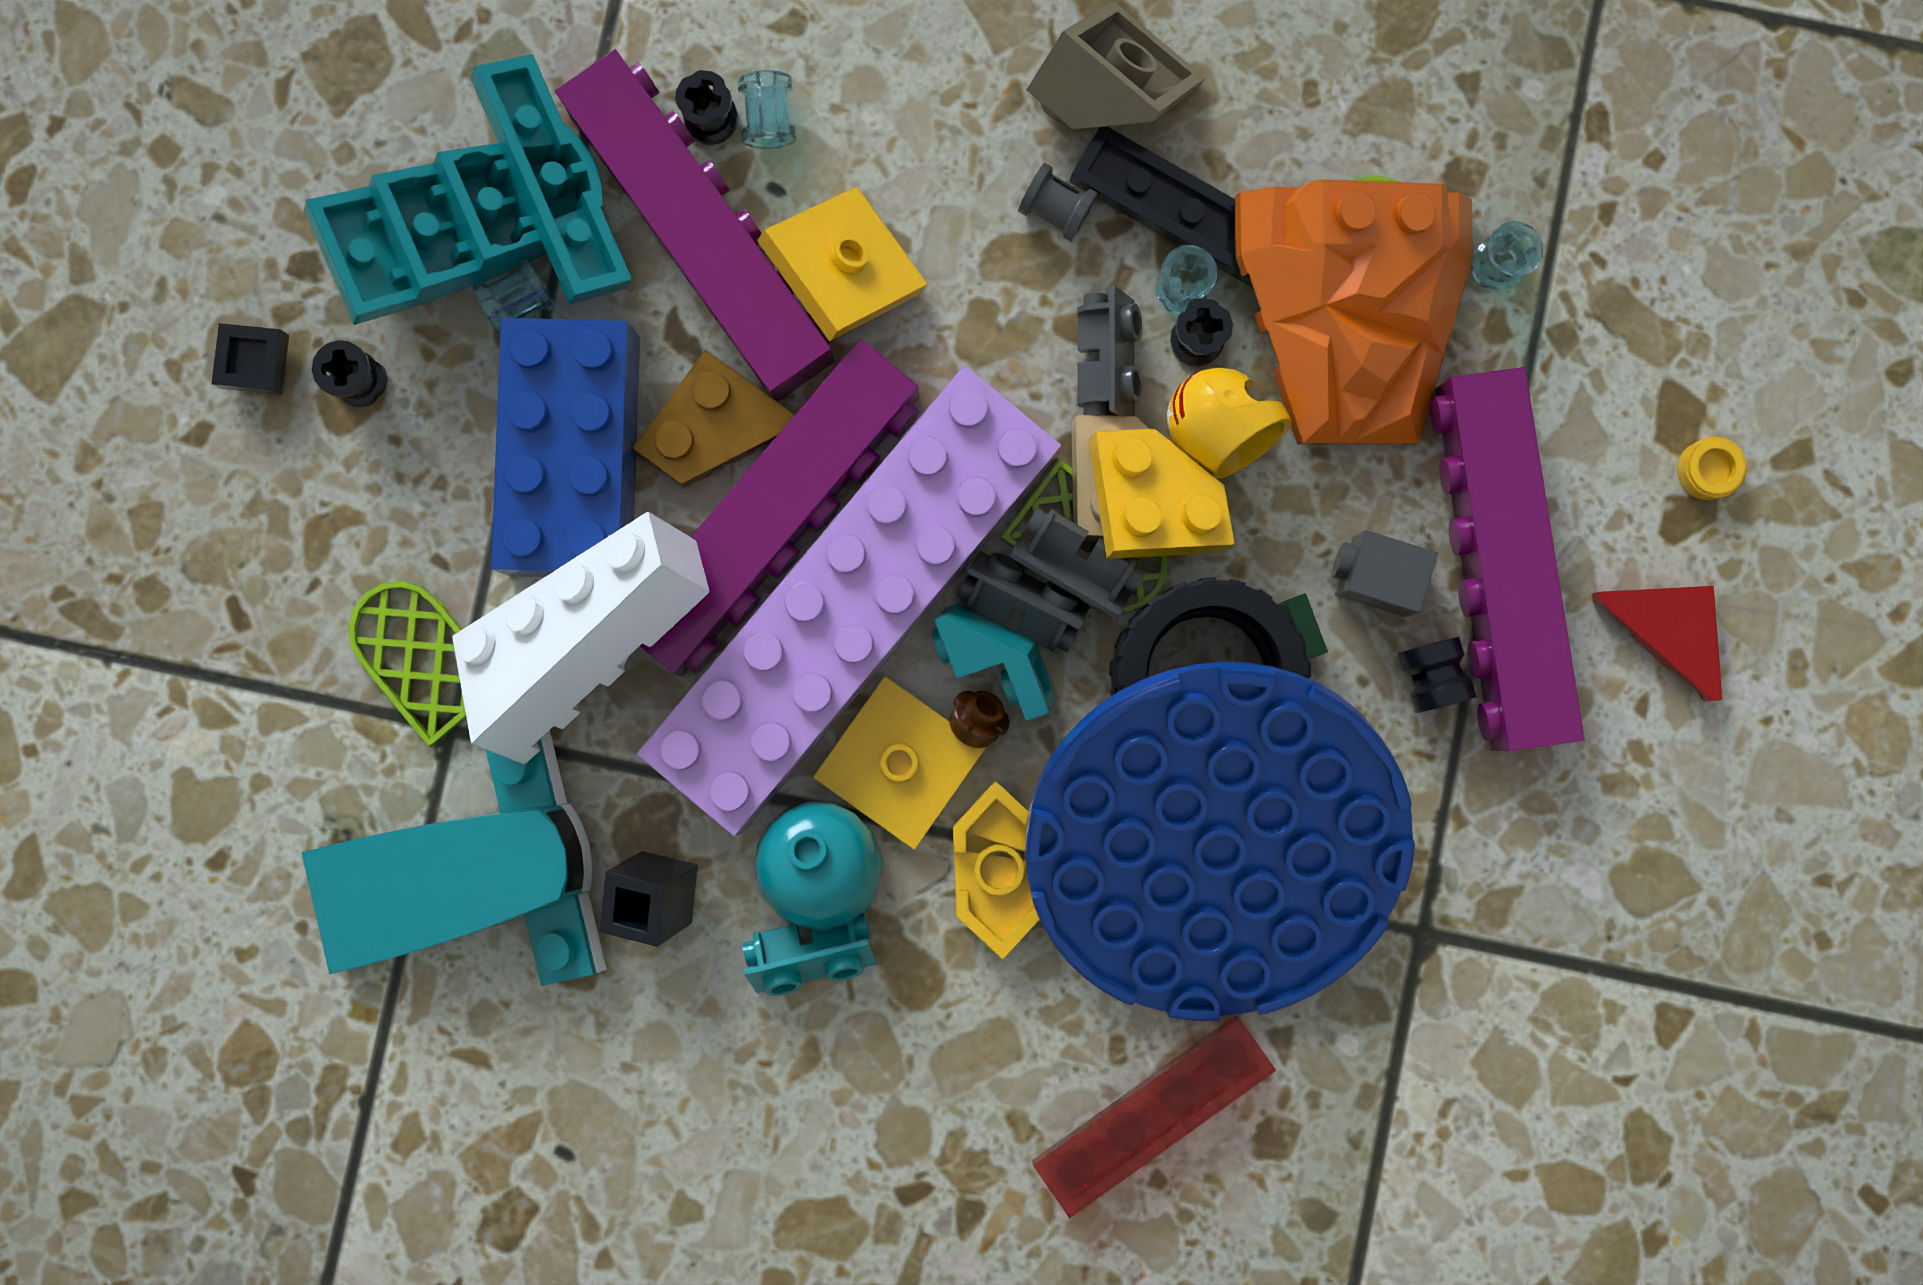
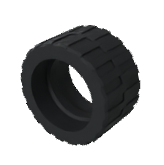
M1216 577L1200 578L1191 583L1186 581L1179 583L1160 595L1158 594L1139 609L1128 621L1129 624L1120 633L1116 641L1114 658L1110 661L1109 675L1111 676L1112 684L1110 694L1113 696L1120 690L1148 678L1151 656L1160 639L1175 625L1198 617L1223 619L1241 628L1254 642L1265 666L1293 672L1309 679L1311 677V662H1308L1305 650L1307 645L1302 633L1298 632L1292 622L1294 619L1285 608H1281L1272 600V596L1261 589L1255 590L1246 586L1245 582L1238 580H1217Z

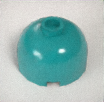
M809 801L786 809L769 823L757 844L755 872L762 896L782 919L791 924L794 923L800 927H808L818 931H829L853 922L870 907L876 896L874 892L879 884L880 873L882 875L883 859L877 839L858 815L834 803Z

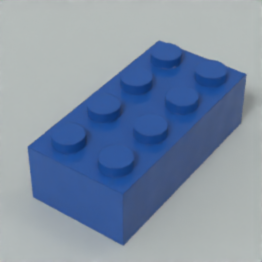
M501 318L491 554L492 570L510 577H546L634 521L636 451L632 447L637 442L640 337L628 321Z

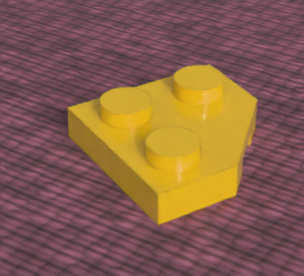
M1156 429L1094 432L1089 439V448L1107 559L1226 553L1235 545L1224 484Z
M994 781L953 826L956 917L1003 960L1040 919L1033 904L1027 878L1025 831L1029 811L1001 785Z

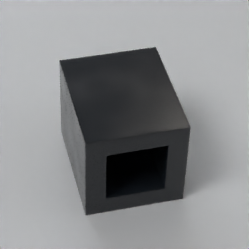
M641 851L605 871L600 932L658 947L692 924L698 864Z

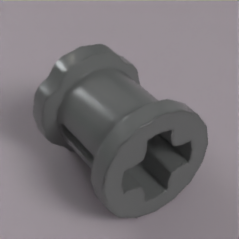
M1044 162L1028 187L1018 212L1025 216L1034 213L1062 229L1063 238L1072 242L1088 216L1098 193L1092 189L1083 192L1053 175V167Z

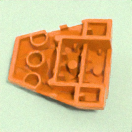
M1324 179L1309 181L1300 187H1269L1242 191L1236 194V260L1242 277L1249 275L1261 310L1254 315L1260 333L1268 331L1279 366L1273 369L1284 406L1292 421L1291 427L1297 445L1419 444L1429 411L1430 401L1434 394L1440 368L1473 261L1472 199L1461 193L1447 192V186L1439 183Z

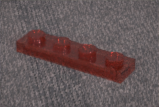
M1235 1015L1032 1160L1033 1167L1070 1219L1277 1070L1241 1019Z

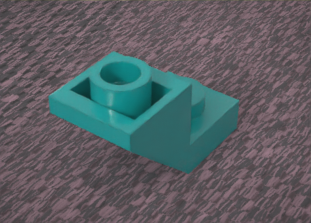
M957 603L943 609L934 620L937 628L932 630V638L940 660L944 664L951 662L956 678L1004 663L1006 669L1001 671V681L1012 706L1020 704L1026 721L1050 713L1057 696L1035 640Z

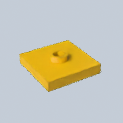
M857 186L764 229L758 239L760 246L829 342L917 297L928 285Z
M884 676L813 778L915 850L986 747L974 748L961 742L952 732L950 722Z

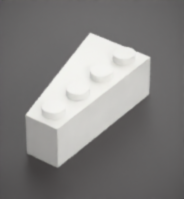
M646 512L453 635L471 744L524 765L540 751L537 743L539 739L553 726L563 730L580 714L577 704L599 683L609 687L625 672L623 666L631 653L641 644L648 647L654 645L710 592L696 540L652 513Z

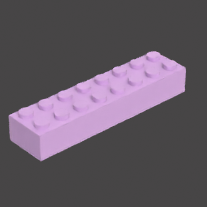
M964 365L636 754L733 836L742 834L1058 458L1062 445Z

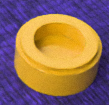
M1717 436L1707 437L1689 445L1682 452L1677 464V475L1683 489L1691 496L1707 501L1716 500L1734 493L1744 482L1747 472V463L1742 450L1731 440Z

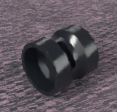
M1460 637L1398 653L1403 672L1412 675L1414 689L1410 694L1415 713L1449 706L1477 697L1472 678L1463 674L1459 664L1465 655Z

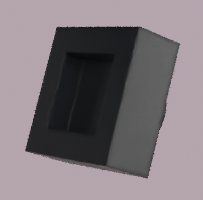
M219 323L211 384L226 390L282 395L289 334L281 329Z

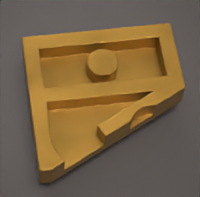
M705 349L632 449L683 487H687L711 475L714 469L726 463H734L754 453L753 449L775 439L795 414Z

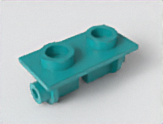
M862 913L850 924L829 931H818L810 928L813 943L805 945L801 943L799 928L796 924L754 933L752 941L742 944L746 964L750 967L744 969L747 980L756 993L765 992L769 996H781L799 990L802 987V982L823 977L830 981H843L859 976L864 971L863 967L877 964V959L870 942L866 939L870 938V932L865 913Z

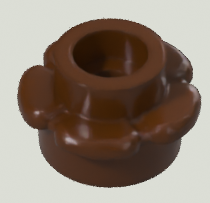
M965 690L955 697L953 704L956 708L950 716V727L954 735L961 742L974 748H984L995 742L999 735L1006 734L1010 725L1009 716L1005 712L1003 703L996 695L988 691H977L974 693L971 690Z

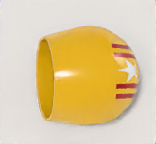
M1221 367L1203 369L1188 376L1173 392L1169 400L1166 416L1167 432L1171 442L1216 479L1233 475L1259 459L1278 443L1292 424L1291 418L1281 402L1274 400L1259 402L1251 398L1248 393L1253 385V380L1237 370Z

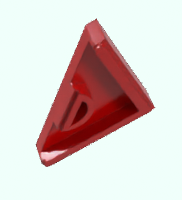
M1714 586L1592 593V600L1596 606H1601L1632 633L1630 636L1666 668L1674 670L1700 693L1702 700H1722Z

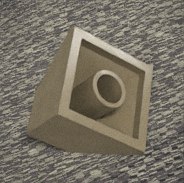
M1113 1L1061 33L1026 91L1041 102L1042 109L1049 117L1060 123H1066L1074 130L1153 122L1197 90L1205 80V77Z

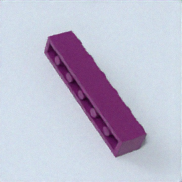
M614 49L554 91L567 113L774 400L779 402L835 362L832 349L828 345L832 341L829 342L809 312L805 313L793 296L795 293L773 263H769L757 246L759 245L758 239L762 234L745 209L737 214L733 213L722 197L730 191L724 179L709 159L701 165L697 163L687 149L688 146L695 142L693 137L674 111L664 116L656 106L652 98L657 96L659 91L638 61L628 67L618 51Z
M860 338L691 536L697 542L710 592L654 645L648 647L641 644L640 647L674 675L683 677L689 669L695 674L700 672L718 651L720 645L714 639L729 622L738 626L756 607L760 597L754 592L769 574L778 579L793 564L800 554V550L794 545L809 527L818 532L833 517L841 504L835 497L850 479L858 485L876 466L881 456L875 450L890 432L898 438L912 424L921 410L915 405L920 398L918 385Z
M1526 367L1450 377L1435 389L1436 396L1432 397L1430 401V418L1433 430L1436 434L1442 433L1445 457L1440 460L1439 475L1444 493L1446 495L1451 494L1455 518L1449 522V540L1453 553L1456 556L1461 555L1465 580H1460L1458 597L1463 615L1471 617L1474 641L1469 642L1468 662L1473 677L1476 679L1480 678L1484 703H1480L1477 709L1480 733L1484 740H1490L1491 751H1514L1585 741Z

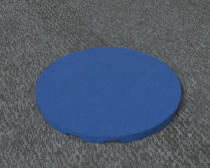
M1242 662L1195 664L1167 670L1142 679L1120 690L1099 704L1077 723L1048 760L1037 782L1030 803L1025 831L1027 878L1033 904L1043 928L1066 961L1086 980L1125 1004L1132 1006L1134 1003L1145 1007L1165 1011L1170 1018L1192 1021H1220V1016L1242 1014L1256 1010L1259 1015L1267 1014L1313 996L1334 983L1352 969L1372 949L1389 925L1387 919L1395 907L1401 891H1406L1413 865L1415 842L1412 831L1411 798L1405 779L1391 751L1376 729L1356 708L1323 685L1299 674L1272 666Z

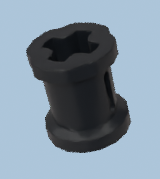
M699 70L681 80L676 89L675 102L682 112L685 126L693 139L707 145L725 142L733 135L737 128L738 113L724 79L712 71ZM710 101L717 102L718 108L708 107ZM696 109L706 110L704 115H698Z
M1201 298L1188 304L1186 309L1177 318L1170 335L1172 352L1179 361L1188 366L1201 367L1212 363L1219 357L1224 344L1232 335L1233 322L1228 310L1221 307L1213 299ZM1194 322L1201 323L1204 332L1213 333L1207 345L1200 344L1198 334H1188Z
M336 340L329 342L320 348L313 358L312 374L316 384L321 390L332 396L340 397L350 406L365 407L372 405L386 389L387 375L385 368L376 362L371 355L364 353L360 347L349 341ZM353 364L358 366V373H352ZM343 376H348L347 385L342 382Z

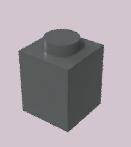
M1365 530L1354 536L1351 544L1343 542L1338 550L1332 569V577L1340 579L1335 596L1402 617L1418 614L1423 606L1438 553Z

